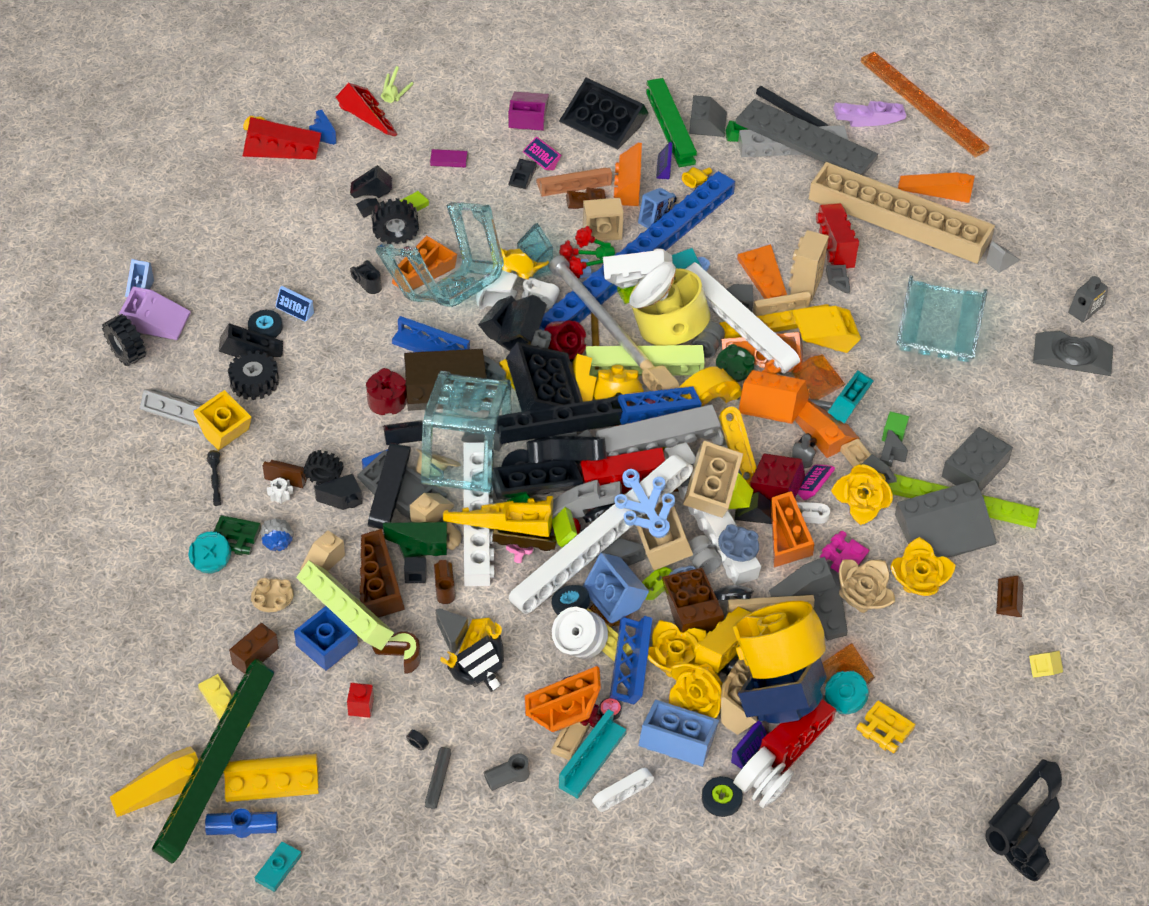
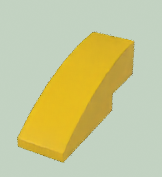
M577 354L572 368L583 402L592 401L597 378L589 375L592 358Z

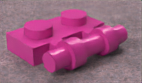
M844 531L835 534L831 538V543L822 549V554L820 555V558L825 557L826 561L828 559L831 560L833 564L830 568L838 573L842 560H853L859 566L870 551L854 539L847 543L845 541L847 534ZM837 548L842 551L840 554L836 552Z

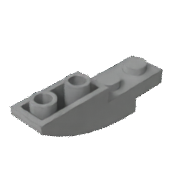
M594 480L564 492L553 500L552 519L564 507L571 510L573 518L585 516V509L614 504L615 497L622 494L621 482L618 481L600 486L598 480Z

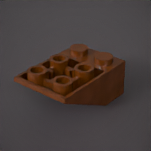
M703 567L662 577L674 623L682 633L688 629L697 628L706 630L707 634L709 631H713L719 622L724 620L723 611Z

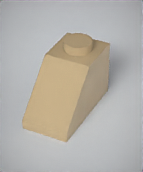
M423 493L410 505L411 521L438 522L443 517L444 510L449 512L454 507V504L438 493Z
M329 530L326 531L313 543L300 571L308 560L329 571L345 556L344 541Z

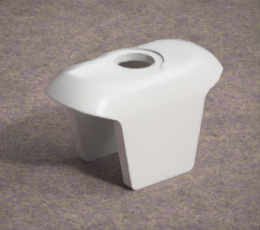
M496 263L489 266L476 294V302L479 309L482 310L487 306L493 307L498 300L511 295L515 299L517 291L513 290V287L517 280V275L501 270L496 266Z

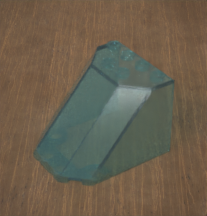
M910 275L896 346H900L899 350L911 352V349L919 350L918 354L930 356V353L938 354L937 358L949 360L950 356L958 357V361L969 363L970 359L974 360L988 289L976 292L935 286L915 281L913 276Z

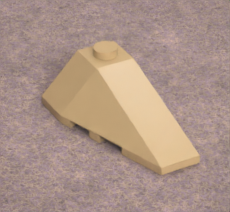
M738 659L723 682L721 693V723L737 735L757 722V716L746 718L738 695L751 675L750 668L745 665L744 659Z

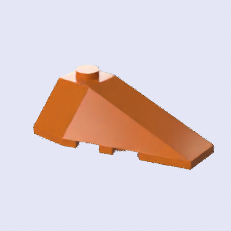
M958 172L900 176L898 189L969 203L975 175Z
M778 333L777 335L800 358V362L787 372L803 371L801 333ZM743 337L722 339V349L727 348L731 344L744 348L754 357V365L765 368V364L769 362Z
M810 400L806 402L795 419L796 423L805 433H809L812 436L811 438L817 439L816 446L826 458L840 452L842 445L856 439L860 440L848 424L836 420L826 410Z

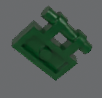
M220 515L214 532L224 536L227 541L228 539L237 541L236 544L230 543L231 551L235 552L236 555H251L252 547L245 545L246 543L255 544L261 530V523Z

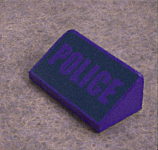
M669 142L658 154L657 179H670L672 142Z
M759 720L732 751L731 763L741 769L759 751L762 739L767 735Z

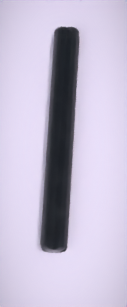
M763 86L757 88L756 95L790 115L817 127L828 126L824 121Z

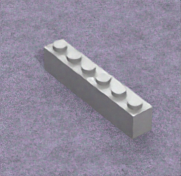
M712 404L598 430L595 437H605L607 457L661 447L671 448L679 443H692L704 437L705 439H710L717 435L720 423Z

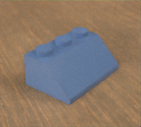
M600 553L583 584V587L589 593L590 599L609 623H614L622 617H626L639 610L649 593V590L621 557Z
M655 699L642 725L638 746L703 767L719 720Z

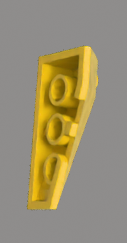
M189 746L168 754L110 796L116 816L125 815L180 794L198 762L197 755L192 747Z

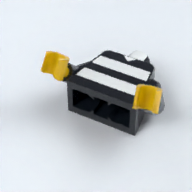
M494 622L496 628L491 631L490 626L487 625L485 627L486 631L491 635L490 637L488 635L458 655L447 651L449 654L448 661L443 657L440 658V661L447 665L455 680L474 687L484 682L490 692L502 685L495 675L503 668L502 665L504 663V646L500 635L502 628L496 622Z

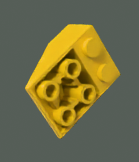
M827 306L793 311L801 337L806 342L848 353L861 340L854 319L848 309L838 306Z

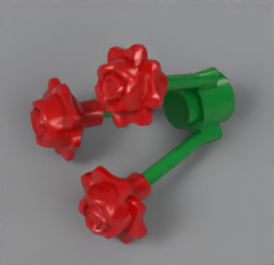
M589 226L577 230L575 239L580 248L588 246L589 243L601 245L597 247L596 251L573 248L569 240L565 241V244L560 245L559 254L564 256L570 263L569 269L577 278L583 275V269H586V267L604 263L603 257L615 255V249L611 246V243L597 240L594 236H591L592 229ZM578 254L596 255L600 260L586 263L584 261L581 262V259L575 256H578Z

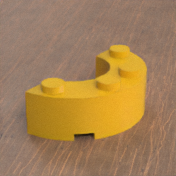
M717 366L698 371L680 386V388L694 386L702 403L701 407L717 397L728 403L732 400H737L742 394L740 385L723 368L719 369ZM690 394L681 395L686 399H692Z

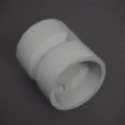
M700 535L689 541L693 555L688 558L693 560L692 564L696 569L703 567L707 575L720 567L722 559L707 536Z

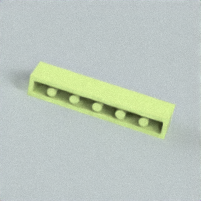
M703 345L637 346L655 367L663 365L673 376L693 375L704 369ZM586 346V356L592 358L590 376L597 377L599 370L612 369L613 365H622L623 369L637 370L638 376H642L643 370L622 346Z
M308 560L296 578L364 642L382 650L394 632L327 570Z

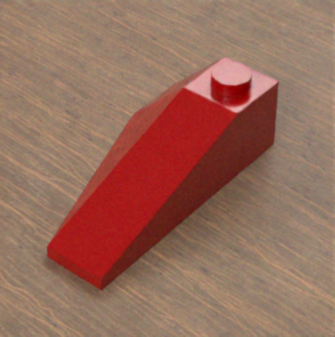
M348 82L335 97L339 102L340 108L344 111L350 112L387 135L397 136V132L391 122L383 117L385 112L377 107L379 102L368 88Z

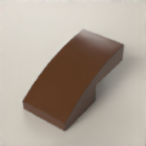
M587 187L585 193L567 191L566 194L568 209L583 208V201L606 199L604 189Z

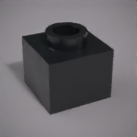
M405 557V583H426V558Z

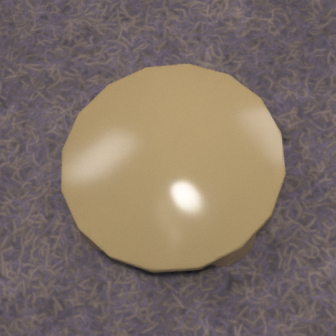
M261 578L257 581V586L251 593V601L254 607L260 611L277 612L286 608L291 603L294 591L289 580Z

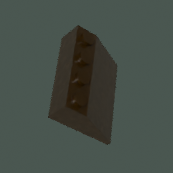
M483 349L404 353L408 411L487 406L488 395Z

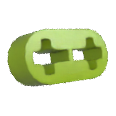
M667 567L657 569L642 581L647 589L653 587V591L649 590L645 600H654L665 591L663 581L659 579L660 576H668L672 572L671 569Z

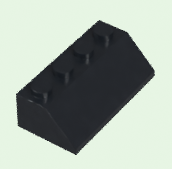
M548 460L539 463H525L493 468V489L497 500L509 499L523 494L530 496L568 491L583 484V479L574 460Z

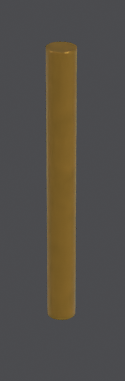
M591 313L592 346H600L599 322L597 317Z

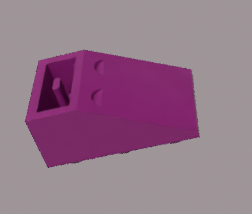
M514 91L508 111V128L544 131L549 94Z

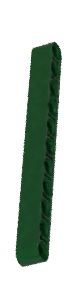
M258 659L253 660L245 671L152 847L153 852L171 864L179 858L275 673V671Z

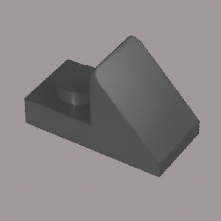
M888 430L880 460L889 467H892L893 460L906 462L908 449L893 431Z

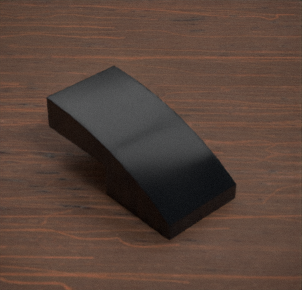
M519 158L508 185L526 189L534 175L537 163Z

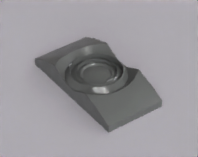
M1062 331L1036 333L1033 364L1111 376L1113 345L1093 336L1084 338L1071 337Z
M386 450L379 454L357 476L374 495L386 458ZM407 466L396 509L400 514L411 519L410 505L423 493H438L444 498H447L448 494Z

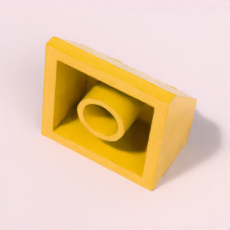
M225 390L193 412L205 438L218 451L248 431L252 418Z

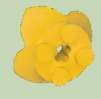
M496 240L494 242L498 256L497 263L501 270L509 273L514 270L519 277L529 280L539 269L549 264V261H532L520 249L505 250L499 246Z
M613 365L612 369L599 370L593 393L595 400L614 397L617 393L623 395L643 392L642 384L638 379V371L623 369L622 365Z
M865 464L854 466L851 469V473L838 479L831 490L838 501L849 504L852 518L860 525L872 521L880 509H886L893 501V494L884 474L878 473L874 468ZM863 488H866L869 491V493L866 494V490H863Z
M918 537L908 544L903 557L893 559L890 568L894 577L903 585L904 591L921 596H931L939 591V587L952 577L956 565L947 557L935 556L932 546L924 539Z
M659 620L652 632L653 645L649 647L647 658L665 672L668 677L672 678L671 669L674 665L683 663L697 665L695 663L696 653L694 650L697 643L705 639L707 635L706 630L691 628L682 633L675 624Z
M688 663L674 665L671 669V675L676 680V684L670 690L669 704L690 711H698L699 714L716 719L721 708L722 682L719 676L707 663L702 665Z

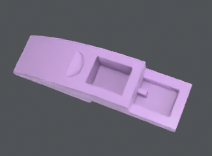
M870 101L868 106L835 103L833 107L836 119L849 121L851 127L886 125L906 118L903 104Z

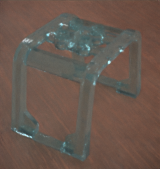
M450 202L446 205L455 230L462 264L458 270L437 283L430 274L417 247L406 246L403 249L394 248L393 244L385 243L376 247V253L407 299L415 302L426 301L438 303L441 306L453 307L489 286L500 277L504 261L490 205ZM461 211H472L474 218L483 225L493 261L472 259ZM396 256L408 258L426 286V290L418 294L412 290L395 261ZM468 273L486 275L478 281L474 277H465Z
M440 371L424 414L421 484L491 493L493 488L496 422L501 407L502 415L512 413L511 381L509 379L495 380ZM466 382H471L475 384L474 386L466 385ZM486 385L498 386L497 390L486 389ZM486 397L494 398L492 403L483 402L482 399ZM438 404H443V413L436 412ZM453 409H467L472 412L488 410L489 414L487 419L462 416L453 411ZM433 427L485 434L483 471L472 475L471 482L444 478V471L432 464Z

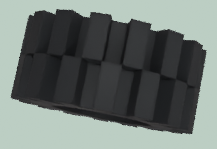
M321 450L313 451L307 458L303 472L306 474V478H310L311 482L316 481V485L340 478L344 468L343 462L339 461L340 458L338 456L334 457L335 454L331 453L329 455L328 451H324V453Z

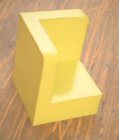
M1060 650L1029 656L1033 678L1063 672Z

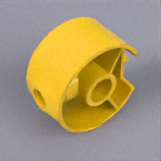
M796 600L772 604L749 613L733 625V630L739 644L735 648L739 660L744 659L745 665L750 668L752 677L756 679L774 678L796 672L814 663L826 650L821 621L813 606L806 601Z

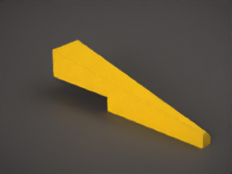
M547 496L546 500L537 502L534 501V498L528 499L527 503H514V501L481 505V509L469 511L468 507L462 508V512H448V510H444L443 520L444 522L549 537L552 528L553 496Z

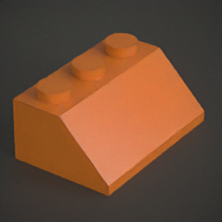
M639 142L622 153L619 157V162L615 164V173H619V175H615L614 186L618 187H614V198H620L623 206H639L642 143Z
M752 370L743 383L739 411L745 415L793 424L809 399L806 380Z

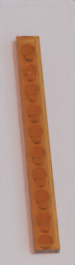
M876 52L861 57V63L972 156L976 158L989 151V145Z

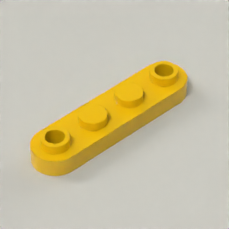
M727 407L721 411L719 416L728 449L743 453L739 469L743 478L745 472L749 474L746 482L750 485L751 478L756 470V464L743 419L737 408ZM727 414H731V415H732V420H731V421H728V420H727V418H726Z

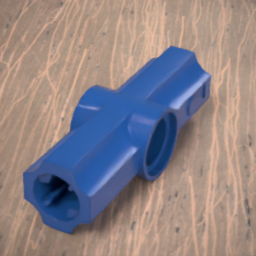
M240 808L232 813L207 814L205 818L206 835L234 834L238 838H245L250 834L277 833L278 831L277 812H249L246 809Z

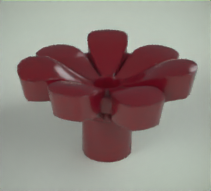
M595 704L590 717L580 722L581 725L587 726L590 723L591 727L594 728L602 718V715L597 713L599 709L597 704Z

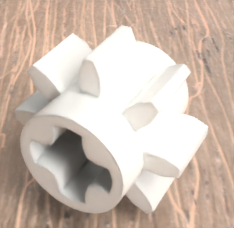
M277 478L270 481L271 487L267 488V494L272 502L276 501L282 504V502L290 500V494H293V486H290L289 480Z

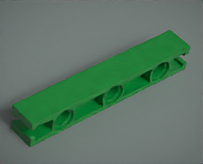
M664 78L647 80L648 89H646V95L667 142H672L673 144L672 154L678 167L696 165V160L693 156H697V151Z

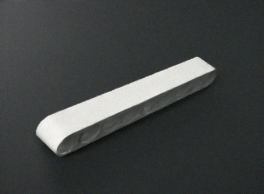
M694 262L686 268V270L692 271L700 278L708 306L768 361L773 359L774 366L776 368L780 367L782 373H786L800 362L798 354L702 267Z

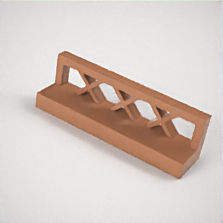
M605 167L538 178L536 183L541 197L567 193V191L585 190L587 187L610 186L612 184L611 168Z

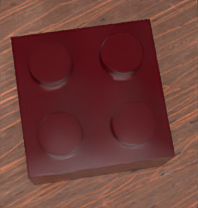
M764 453L750 481L753 494L759 491L772 502V497L792 491L794 498H796L805 478L803 461L799 458Z

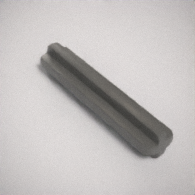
M439 748L425 799L426 808H437L451 757L450 748Z

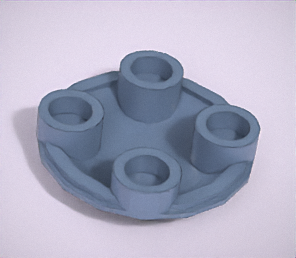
M729 524L721 532L718 538V545L728 558L740 562L750 561L756 557L759 551L758 534L753 530L749 531L743 527Z

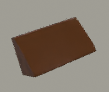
M1019 575L998 579L997 614L1022 617L1024 584Z

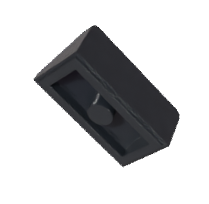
M422 420L383 426L386 445L426 440L425 427Z

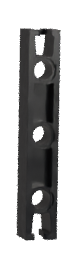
M617 396L496 416V431L499 434L500 444L585 431L587 429L592 430L622 425L620 419L623 410Z

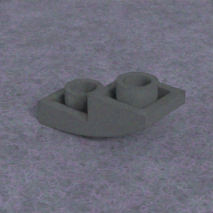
M484 355L487 382L505 389L506 372L495 361Z

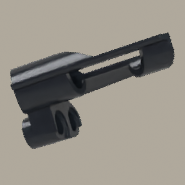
M1045 759L1038 763L989 820L988 824L990 827L986 830L985 834L988 846L998 855H1004L1015 869L1031 881H1038L1050 867V861L1045 853L1046 850L1041 846L1038 839L1060 808L1056 795L1062 786L1061 770L1056 762ZM1043 778L1048 786V797L1031 816L1018 803L1037 780Z

